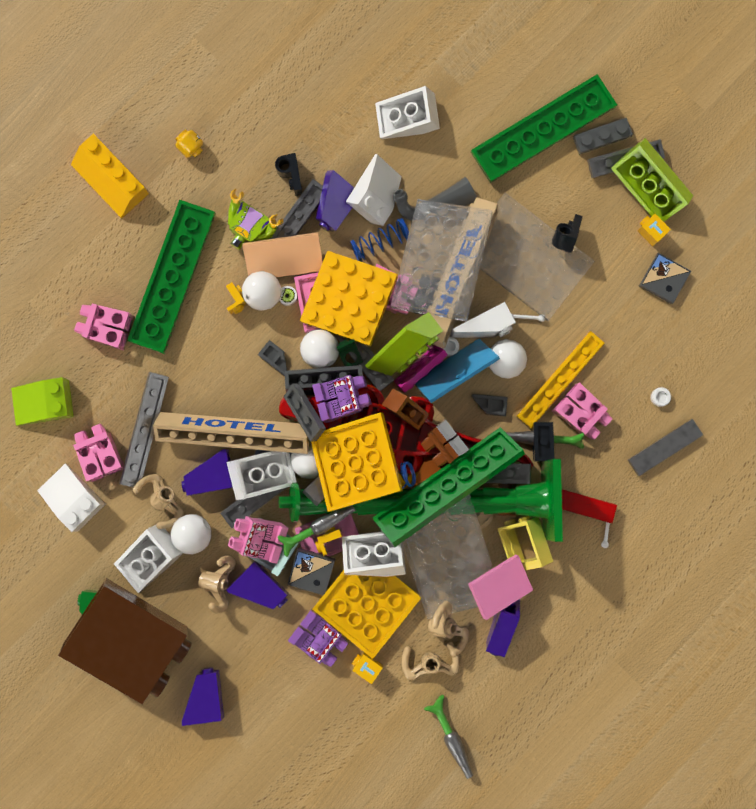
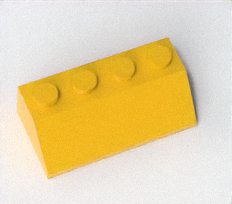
M94 133L79 146L71 166L121 219L149 195L145 187Z

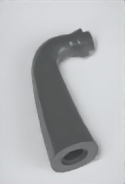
M466 177L418 206H411L407 202L408 195L403 189H399L393 194V199L397 204L400 214L411 221H423L474 203L477 197Z

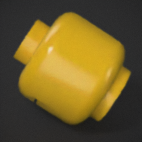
M185 129L175 139L177 141L175 144L176 148L186 158L191 156L196 158L203 151L201 149L203 140L193 130L187 131Z

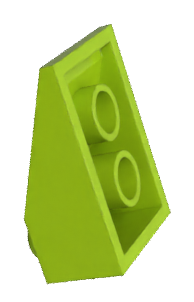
M66 378L41 380L11 388L16 426L74 417L70 383Z

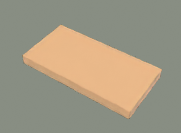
M318 232L242 244L248 276L259 271L271 273L276 278L318 272L323 263Z

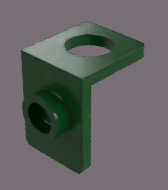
M346 339L336 347L344 366H357L363 363L354 339ZM353 352L356 354L357 359L354 363L346 361L347 353Z

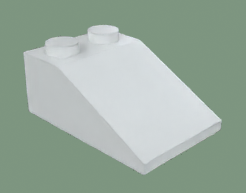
M426 86L375 103L381 139L425 134L440 129L435 93Z
M375 154L346 200V203L370 223L384 226L393 211L395 204L393 194L399 189L402 176L378 154Z
M503 302L453 328L450 335L453 338H484L499 335L501 338L513 330L512 327L516 322L506 303Z
M269 451L227 462L236 500L247 499L290 487L291 483H297L290 460V453Z
M66 463L37 490L57 518L71 532H78L106 505Z
M154 525L146 529L114 565L137 593H140L183 553L174 547L171 535L166 529H158Z
M382 531L342 537L345 575L389 577L406 574L403 542L394 547Z

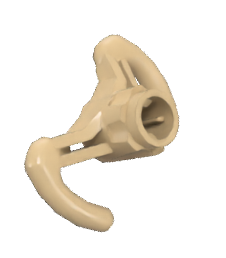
M158 474L143 477L136 483L133 492L135 494L139 493L143 486L152 482L154 493L150 499L151 505L157 510L166 509L174 514V518L165 522H158L156 526L158 529L173 527L174 523L184 516L183 509L173 499L175 497L173 490L168 486H164L162 478Z
M229 555L222 556L217 560V565L223 567L215 573L207 571L206 573L203 572L199 577V587L203 588L204 591L211 592L219 603V606H216L213 602L208 605L209 609L216 614L224 612L229 604L225 595V590L228 588L227 577L236 566V560Z
M444 601L437 608L433 618L430 619L428 630L433 636L452 638L454 635L461 636L459 644L450 652L452 657H456L465 648L470 634L467 628H460L451 616L452 604L449 601Z
M453 642L447 643V648L450 652L456 648ZM409 646L404 648L401 663L405 677L409 680H415L421 674L426 673L436 674L444 672L450 676L458 673L460 665L459 655L452 657V664L449 665L441 661L437 654L428 652L423 655L420 664L410 669L409 656L411 648ZM429 659H433V665L427 664V662H429Z

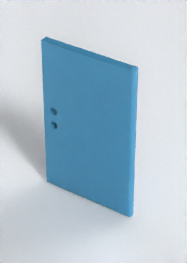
M479 338L435 366L415 386L432 403L500 358Z

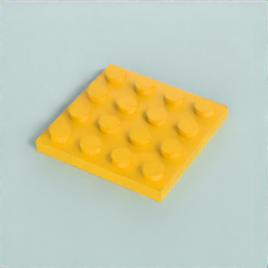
M327 251L300 322L349 340L354 339L355 342L371 347L398 279V274Z
M380 412L327 429L317 441L311 442L328 512L403 491L383 413Z
M343 570L312 610L373 659L422 597L397 576L345 575Z

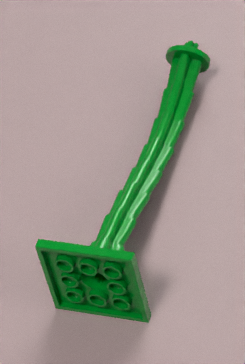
M561 459L541 462V483L516 486L515 489L493 487L476 489L444 513L456 515L484 512V515L515 512L516 515L542 518V529L546 540L563 542ZM291 483L289 496H281L278 500L279 508H289L292 522H297L299 516L327 515L332 513L327 510L325 498L316 506L303 493L305 489H299L298 483ZM403 489V491L353 505L355 512L351 514H378L412 489Z

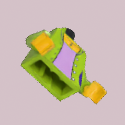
M236 189L231 191L230 197L232 200L228 210V225L230 231L236 236L230 244L240 250L245 242L270 239L276 232L277 226L283 224V219H280L277 223L275 218L278 214L268 218L244 201L240 203L239 200L244 197L243 191L240 192L239 197L235 194Z

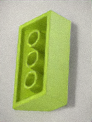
M646 138L611 167L613 172L652 217L656 214L663 222L688 205L693 197V194Z
M428 312L406 325L365 366L368 369L389 376L396 372L401 374L408 368L407 364L410 365L418 359L417 354L420 356L429 349L427 347L428 344L431 346L439 340L438 335L443 332V329Z

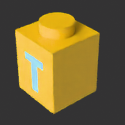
M654 214L651 218L647 215L639 223L641 227L637 231L653 247L671 229Z
M364 652L362 655L357 654L351 663L354 665L352 671L370 684L374 682L383 669L381 663L374 658L372 659Z

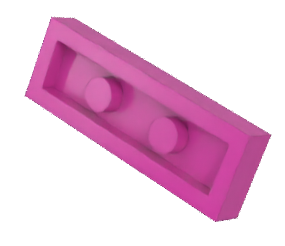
M434 345L432 349H429L397 377L394 383L403 392L412 389L422 377L428 375L429 371L440 364L448 354L443 348Z

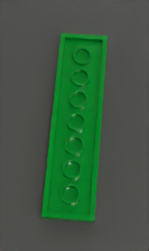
M596 74L473 148L471 154L488 181L492 183L613 110L618 104L599 75Z
M179 199L130 331L128 342L165 354L214 221L215 211Z
M500 427L372 518L392 545L396 547L525 455L524 450Z

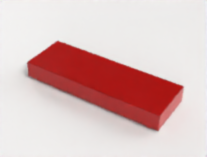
M562 489V510L613 524L617 509L616 504Z

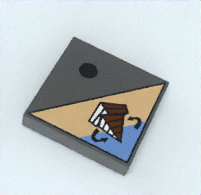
M657 253L639 287L673 304L691 270Z
M298 547L288 585L324 595L328 587L335 558L323 556L322 554Z

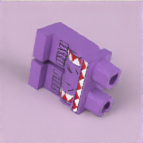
M348 375L333 381L312 385L316 402L320 403L317 406L321 421L324 423L363 412V408L372 404L368 393L359 396L358 389L367 387L364 376L353 377Z
M312 609L288 640L291 644L296 645L311 658L315 659L319 664L323 662L330 667L337 660V657L330 652L331 648L335 646L343 652L348 645L346 639L341 636L342 634Z

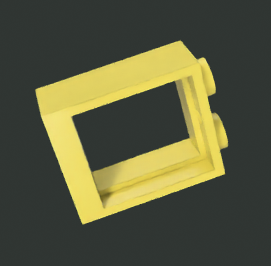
M523 516L518 518L519 521L517 522L515 519L504 522L505 526L497 528L507 559L518 555L525 571L540 568L553 562L538 517L530 518V516ZM526 526L536 555L535 558L524 559L515 528Z

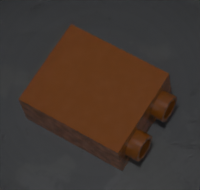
M106 578L62 644L58 656L143 704L149 694L159 697L170 678L169 675L164 673L171 660L181 663L187 655L192 642L186 639V625Z

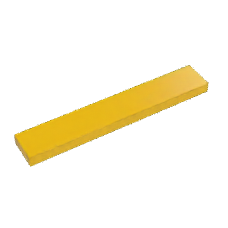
M590 331L516 417L531 429L533 423L542 417L605 343Z

